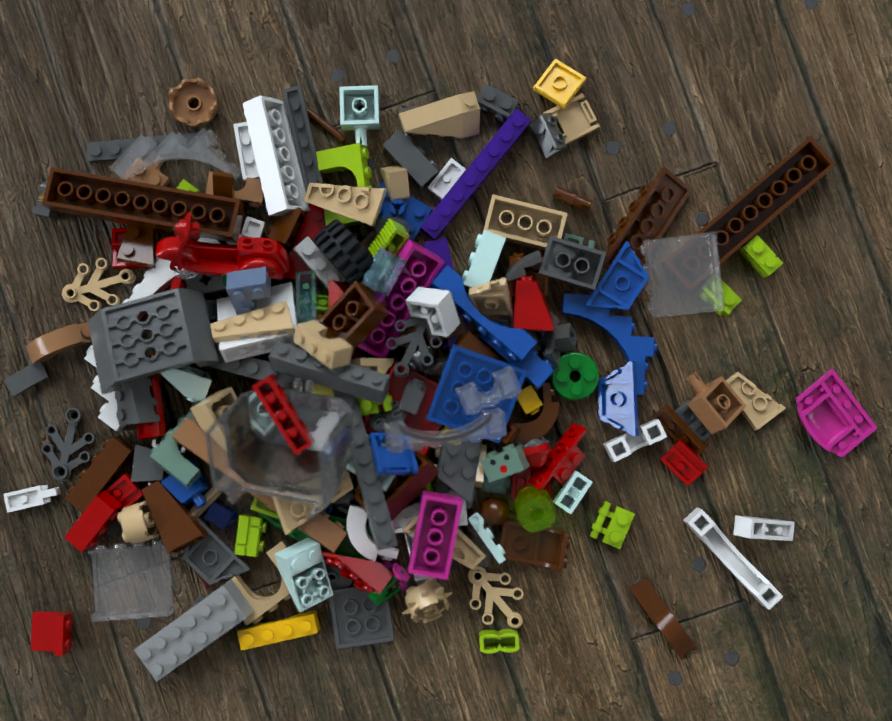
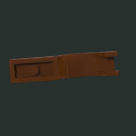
M645 577L629 588L681 660L685 658L684 655L689 651L697 649L683 627Z

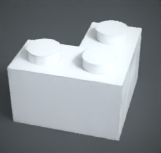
M418 287L405 300L412 317L427 319L432 335L449 337L460 324L450 291Z

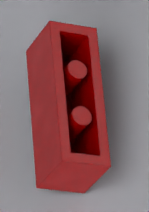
M106 490L99 493L64 538L81 553L88 548L91 550L98 543V536H102L109 529V522H113L117 518L119 509L123 505Z

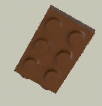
M507 520L503 524L500 545L506 552L503 555L506 560L545 566L561 573L563 568L567 567L568 557L565 552L566 548H570L571 537H569L565 529Z

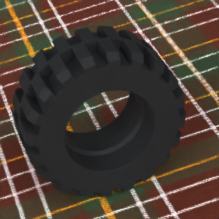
M338 219L331 221L314 236V244L350 286L355 281L371 287L382 277L383 271Z

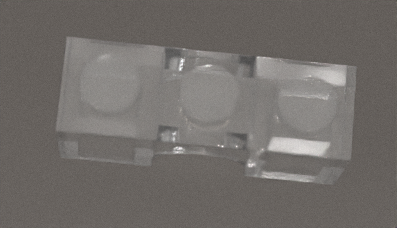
M510 366L491 373L494 379V386L488 392L478 391L474 382L455 389L466 415L478 414L482 408L487 406L494 407L500 403L499 401L506 398H515L518 395L517 393L522 392L515 372Z

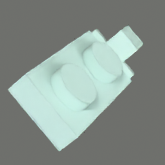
M477 512L468 518L469 522L497 562L501 564L506 560L503 556L506 552L500 544L495 545L492 541L494 538L489 528H483L484 519Z

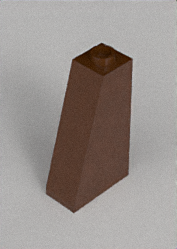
M151 481L147 484V487L142 489V493L167 553H177L209 536L206 529L185 504L180 503L161 483L162 481Z

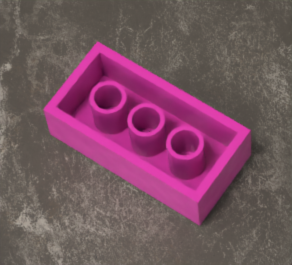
M426 490L422 491L408 564V573L448 580L463 504L462 497Z

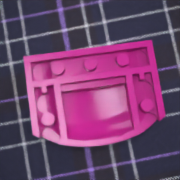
M830 369L796 397L799 417L809 435L822 448L837 454V456L844 457L877 429V426L834 369Z

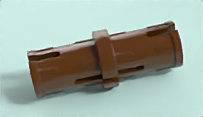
M557 186L553 198L568 203V206L572 207L573 205L586 212L589 211L592 200L577 195V192H569Z

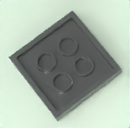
M355 586L332 589L333 596L329 598L336 649L394 641L389 599L378 606L368 597V592L365 590L362 592Z

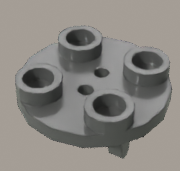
M399 401L391 402L392 410L385 411L382 408L379 413L371 414L370 425L374 431L401 432L399 426L405 420L407 411L398 408Z

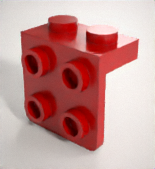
M34 612L32 614L31 649L33 651H55L54 656H63L70 652L72 647V612Z

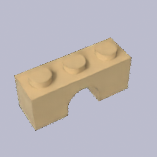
M316 320L296 324L294 342L330 369L350 364L352 345L340 337L327 339V328Z

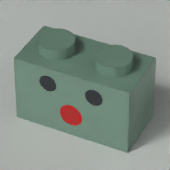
M514 444L503 447L504 451L497 453L494 450L485 454L486 458L481 460L489 483L530 467L522 445L514 446Z

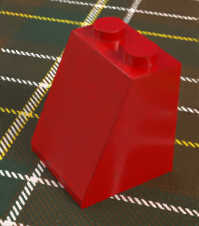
M522 276L521 279L516 281L514 328L553 331L555 323L538 280H534V276Z

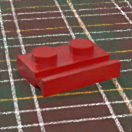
M681 439L660 457V460L687 486L708 469V465Z
M125 473L106 490L123 505L119 512L124 507L133 505L143 496L139 485L136 482H131V476L128 473Z

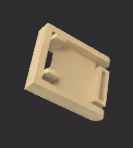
M583 93L574 97L565 109L556 106L544 112L551 113L557 119L564 132L566 145L600 128L599 124L590 126L597 119L588 101L585 100L580 104L578 102L585 98Z

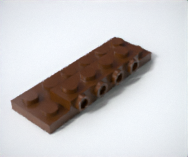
M661 168L651 184H645L640 188L638 192L640 194L639 198L629 205L628 210L630 211L627 216L619 220V228L616 233L613 232L608 237L607 241L609 243L607 248L609 249L603 266L609 269L626 241L630 244V247L643 266L692 192V189L667 168Z

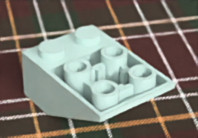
M306 538L274 554L279 572L300 613L333 596L319 542Z

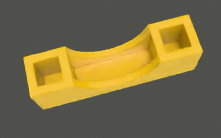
M312 610L275 622L242 626L237 631L242 651L316 634L320 630L317 610Z

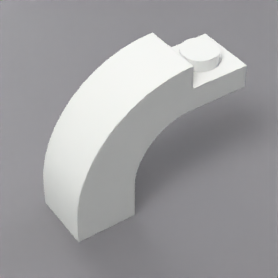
M351 504L347 515V532L355 549L372 561H376L378 554L381 555L382 559L392 561L393 558L397 559L399 553L397 548L389 547L377 551L375 541L367 531L368 516L362 506Z

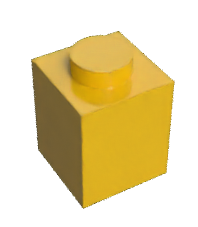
M531 385L519 392L517 402L525 414L530 413L532 416L541 410L540 406L543 404Z

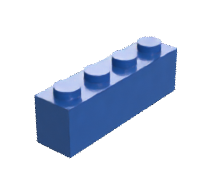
M496 320L493 321L500 326L508 327L502 321L500 323ZM480 335V341L484 345L491 347L494 351L493 353L498 357L504 359L509 364L526 369L527 374L524 380L537 391L552 376L554 372L552 369L553 365L546 359H540L537 356L538 352L534 348L520 363L517 360L514 362L506 355L508 352L503 348H497L491 342L492 339L488 335Z

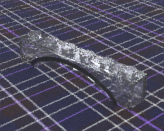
M501 408L481 410V415L473 421L446 431L416 430L407 427L403 421L383 423L385 447L391 453H401L405 449L418 451L427 446L439 448L442 447V444L449 443L450 445H460L464 441L477 443L481 439L486 438L498 440L501 436H507L505 412Z

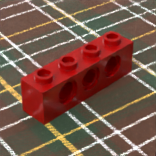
M273 373L252 386L295 455L313 445L315 439Z

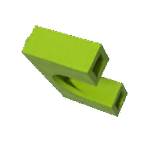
M356 143L316 152L319 171L328 174L342 170H351L356 177L357 187L373 188L370 183L372 172L367 161L369 159V152L364 145ZM324 209L326 226L331 221L337 219L345 227L365 224Z

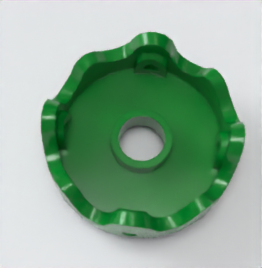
M578 352L567 353L561 356L559 367L552 368L554 372L550 377V382L556 393L568 400H581L588 397L594 392L599 382V372L595 362L587 355ZM572 371H577L580 374V379L577 382H573L569 377Z

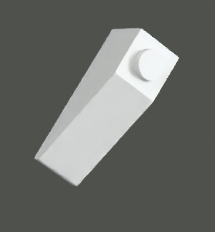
M735 515L733 535L752 539L793 541L795 522Z

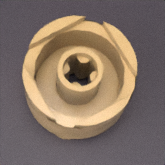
M146 501L126 506L121 512H118L117 518L122 526L124 542L138 544L159 537L160 533L157 534V526Z

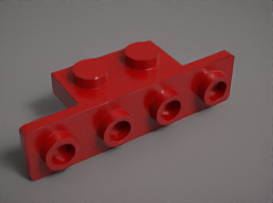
M572 423L549 453L546 463L534 472L528 483L541 491L549 480L553 478L559 485L563 486L585 457L576 445L587 430L578 424Z

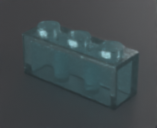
M315 271L296 272V318L298 324L319 320L318 284Z

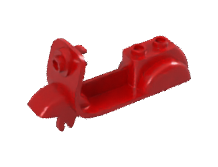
M186 212L184 220L180 219V222L175 224V235H179V237L164 238L157 243L156 256L158 258L171 261V270H174L175 266H177L179 271L184 269L201 274L227 276L228 272L266 267L270 279H282L284 272L290 271L291 262L288 252L280 243L270 238L239 237L237 245L208 243L191 239L190 237L199 238L200 224L190 223L191 212Z

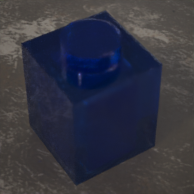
M216 500L213 501L203 519L225 530L228 526L231 528L235 523L237 511Z

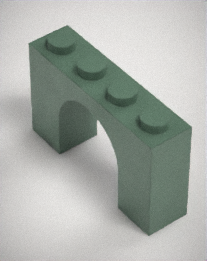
M194 402L190 408H192L198 403ZM191 410L187 415L180 417L177 422L178 425L165 434L163 442L160 445H155L150 455L154 463L187 489L198 479L201 472L180 454V444L172 439V435L186 417L190 420L192 418L195 419Z

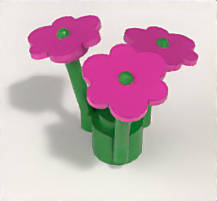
M380 556L378 558L382 560L381 564L386 568H392L395 576L386 584L380 594L374 592L368 594V597L378 606L382 602L385 603L400 590L405 592L408 589L406 582L410 579V575L403 567H400L397 563L392 564ZM397 580H400V581L398 582V585H399V586H398L397 588H395L393 591H391L390 593H388L387 590H388Z

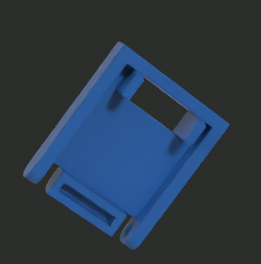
M402 432L370 433L369 443L377 476H382L383 471L385 476L410 474V469L412 474L418 473V465L409 436ZM384 441H398L399 445L381 446Z

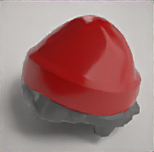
M543 436L541 440L532 439L522 445L530 468L539 469L543 467L548 459L550 442Z

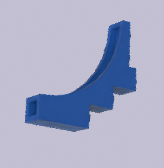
M564 293L562 295L561 314L581 318L601 328L621 349L627 363L629 361H636L637 395H644V391H647V380H644L645 372L648 371V361L645 360L646 357H653L654 353L656 354L657 342H654V337L631 336V333L635 331V322L632 321V317L609 315V312L612 313L613 309L586 306L591 295Z

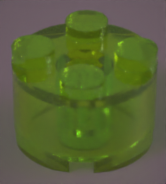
M529 486L517 494L514 510L518 522L528 532L542 531L555 522L556 509L550 494L545 489L540 491L533 486Z

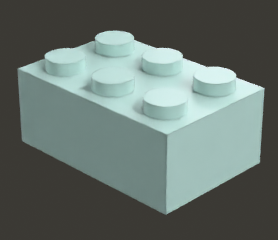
M486 230L483 231L482 235L478 234L474 246L477 250L475 253H471L468 261L469 271L465 270L462 276L465 290L469 291V288L490 282L504 246L505 237Z

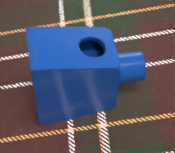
M189 460L201 472V475L189 489L171 475L161 483L180 503L188 505L193 502L197 509L207 504L202 494L209 489V485L198 462Z

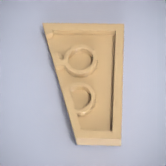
M739 372L726 379V382L745 403L746 407L741 413L754 431L760 429L786 409L782 404L775 402L770 395L759 390L754 383Z

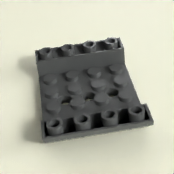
M172 289L100 309L88 321L102 394L121 390V383L193 363H197L199 367H204L219 362L202 290ZM149 314L145 322L139 321L141 315ZM150 331L153 333L149 340H143V335L146 332ZM150 350H156V355L153 358H147V353Z

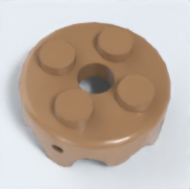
M201 78L183 79L177 87H172L169 90V109L181 124L188 127H202L215 117L218 110V98L215 91L205 80ZM192 100H199L197 108H190Z

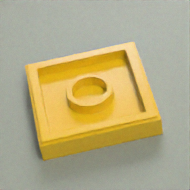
M555 58L534 85L533 90L565 109L586 82V77Z

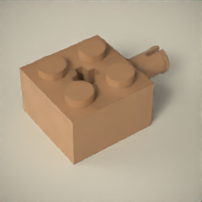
M694 372L686 379L697 392L696 396L687 405L711 434L727 428L746 407L745 403L722 376L707 384L702 381L697 372Z

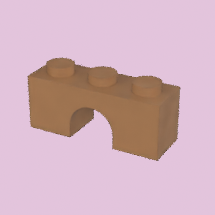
M209 172L206 194L213 195V172ZM247 177L245 187L242 190L234 191V199H240L242 203H247L249 207L253 208L266 206L264 193L261 188V180Z

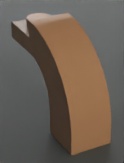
M88 322L68 325L31 341L26 348L32 363L35 364L52 359L56 354L64 350L92 342Z

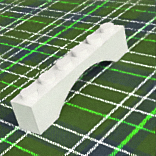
M694 509L683 520L763 607L770 610L783 597L735 548L702 509Z

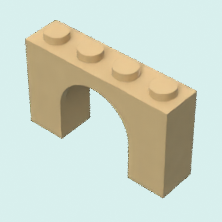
M285 539L267 552V555L277 568L278 565L274 554L290 546ZM240 575L232 578L254 610L243 620L246 625H249L251 622L255 625L263 619V613L267 610L271 613L279 607L277 604L282 599L287 601L291 598L282 576L279 591L274 595L266 597L252 592Z

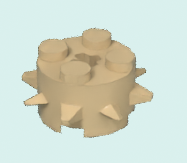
M431 578L426 580L424 584L411 586L406 590L407 595L405 596L408 609L402 612V614L410 613L411 619L415 623H418L419 620H423L424 623L434 621L442 616L441 612L444 609H449L450 605L447 597L452 592L444 593V587Z

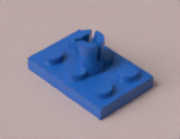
M382 181L379 188L386 189L384 181ZM387 191L378 218L390 215L402 217L410 225L409 239L414 241L420 232V226L430 215L432 208L412 196L408 199H395L391 202Z

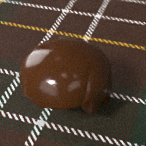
M488 497L480 504L479 515L484 519L483 523L488 526L503 525L509 518L510 509L508 503L502 498Z

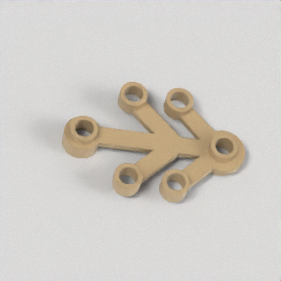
M98 258L96 260V269L88 284L81 286L85 276L91 272L90 266L82 263L77 268L78 274L74 282L63 288L62 297L69 303L79 301L88 306L91 311L97 312L102 307L101 303L97 300H91L82 294L91 292L106 300L111 306L118 305L120 302L119 297L103 291L102 288L121 282L131 285L135 282L136 275L132 270L123 269L119 275L99 281L104 270L109 267V262L104 258ZM101 261H105V265L103 267H100ZM86 266V272L82 273V267ZM128 273V279L124 280L123 275ZM73 290L74 294L70 297L69 291ZM115 297L116 301L112 304L110 299ZM96 302L98 306L96 309H93L92 304Z
M476 566L473 570L470 569L468 578L473 584L470 607L473 610H478L481 607V600L479 599L481 586L486 591L485 610L482 615L483 623L486 625L493 623L492 608L494 601L506 615L508 625L513 629L519 628L523 623L521 614L513 612L500 596H509L520 600L523 597L522 589L519 587L513 589L492 587L488 582L500 581L501 584L507 585L511 581L509 573H487L481 566ZM475 573H480L482 575L481 578L475 579ZM507 575L509 577L508 581L503 582L501 580L502 576ZM516 590L521 591L519 597L514 596ZM474 600H477L479 602V605L477 607H474L472 605V602ZM486 615L491 616V620L489 622L484 620V617ZM513 618L519 619L517 624H513L511 621Z

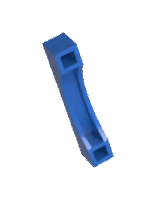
M448 265L432 281L431 287L433 289L450 291L455 308L462 313L463 319L468 323L473 322L477 326L476 329L483 336L488 335L492 339L491 342L497 348H503L508 352L506 355L512 361L516 362L517 360L520 363L536 345L537 341L523 329L500 326L484 317L469 300L462 277Z

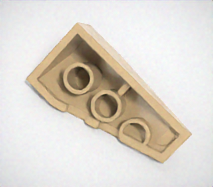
M474 91L458 94L398 114L404 133L439 135V137L453 136L458 139L479 135L480 107Z

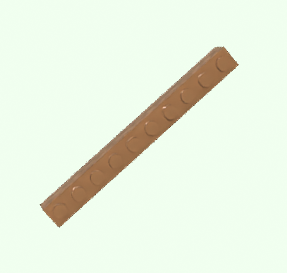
M186 417L172 435V439L276 513L272 497L292 490L290 487L286 489L281 486L282 481L272 475L270 478L266 475V470L260 465L256 464L254 466L249 463L250 458L245 454H236L230 458L207 435L194 418L190 420ZM324 511L316 513L307 519L305 523L297 526L299 530L316 542H319L320 545L332 553L335 552L347 534L344 531L346 527L338 521L335 523L328 519L330 516Z

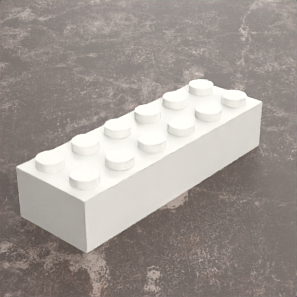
M261 95L244 102V115L248 124V132L252 141L253 153L257 163V171L260 176L268 215L284 216L298 207L304 212L310 211L309 204L303 201L306 192L285 102Z

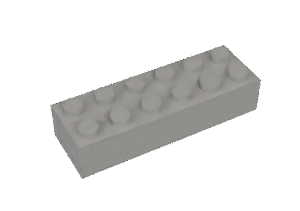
M231 579L146 640L134 651L157 682L243 621L254 610Z

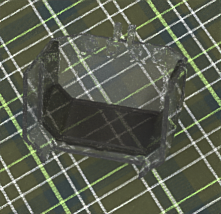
M295 378L294 390L283 389V391L315 439L313 445L295 455L255 391L242 393L205 433L212 485L218 491L222 489L229 496L227 500L233 505L244 491L315 504L308 515L309 519H311L318 511L328 506L341 484L353 449L356 446L354 411L342 398L313 394V380L306 381L305 392H302V379Z

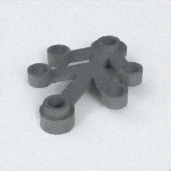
M414 317L406 321H396L395 329L400 333L404 332L406 328L418 325L415 332L396 339L391 337L386 341V346L390 350H395L398 346L410 342L401 362L394 366V374L398 378H406L409 375L410 368L408 365L417 346H419L422 355L423 365L428 367L433 364L434 359L429 354L423 337L426 327L431 337V347L438 349L442 346L441 338L437 335H432L428 321L423 318ZM403 323L404 328L398 329L397 325ZM438 339L440 344L434 346L432 344L433 340ZM392 340L396 342L394 347L389 346V342ZM426 357L431 358V362L428 364L424 362ZM400 366L405 367L403 373L398 372Z
M69 408L65 413V418L69 422L65 441L60 436L57 425L51 424L46 427V433L51 436L62 453L59 460L54 453V444L45 443L41 448L42 452L47 455L54 466L52 475L57 481L68 480L74 468L92 460L91 452L83 451L79 454L78 458L69 462L71 454L87 444L94 443L97 439L93 432H88L84 434L83 438L73 443L77 423L83 418V413L79 408ZM74 412L78 413V417L76 419L73 418ZM51 427L55 428V432L53 434L50 432ZM89 434L92 436V441L90 442L87 440ZM48 445L51 447L50 452L46 451V446ZM85 453L88 455L87 460L83 459ZM61 468L65 469L64 475L60 473Z

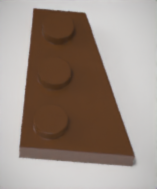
M128 224L117 255L118 261L155 268V229Z

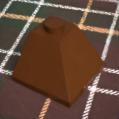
M298 207L277 219L274 224L270 225L267 231L268 238L277 241L282 246L291 250L306 216L305 212Z

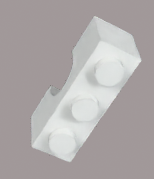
M653 419L639 426V436H631L630 433L626 432L603 443L610 460L616 462L631 455L632 452L641 447L651 445L666 438L667 435L659 419Z

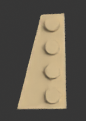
M309 183L303 201L375 226L387 189Z
M287 301L210 324L215 343L240 340L244 336L258 338L261 334L275 336L279 335V332L295 333Z
M347 469L272 497L285 535L354 488Z
M418 514L403 528L404 532L414 536ZM458 528L452 559L473 570L486 557V554Z

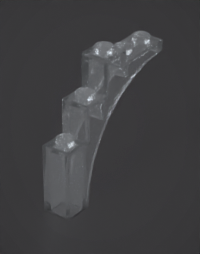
M204 128L188 144H186L187 139L180 132L176 134L172 131L157 147L155 146L157 142L150 135L145 137L141 134L109 167L121 179L130 181L139 172L152 165L183 159L210 164L226 173L234 174L236 181L242 176L239 173L241 169L234 162L229 164L225 160L227 156L219 148L214 150L219 144L216 141L218 137L210 129L206 131Z

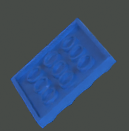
M453 344L427 412L426 420L467 432L483 423L490 414H493L491 421L483 428L472 433V435L500 444L527 370Z

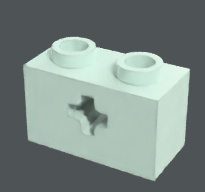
M574 470L553 502L569 514H572L593 482Z

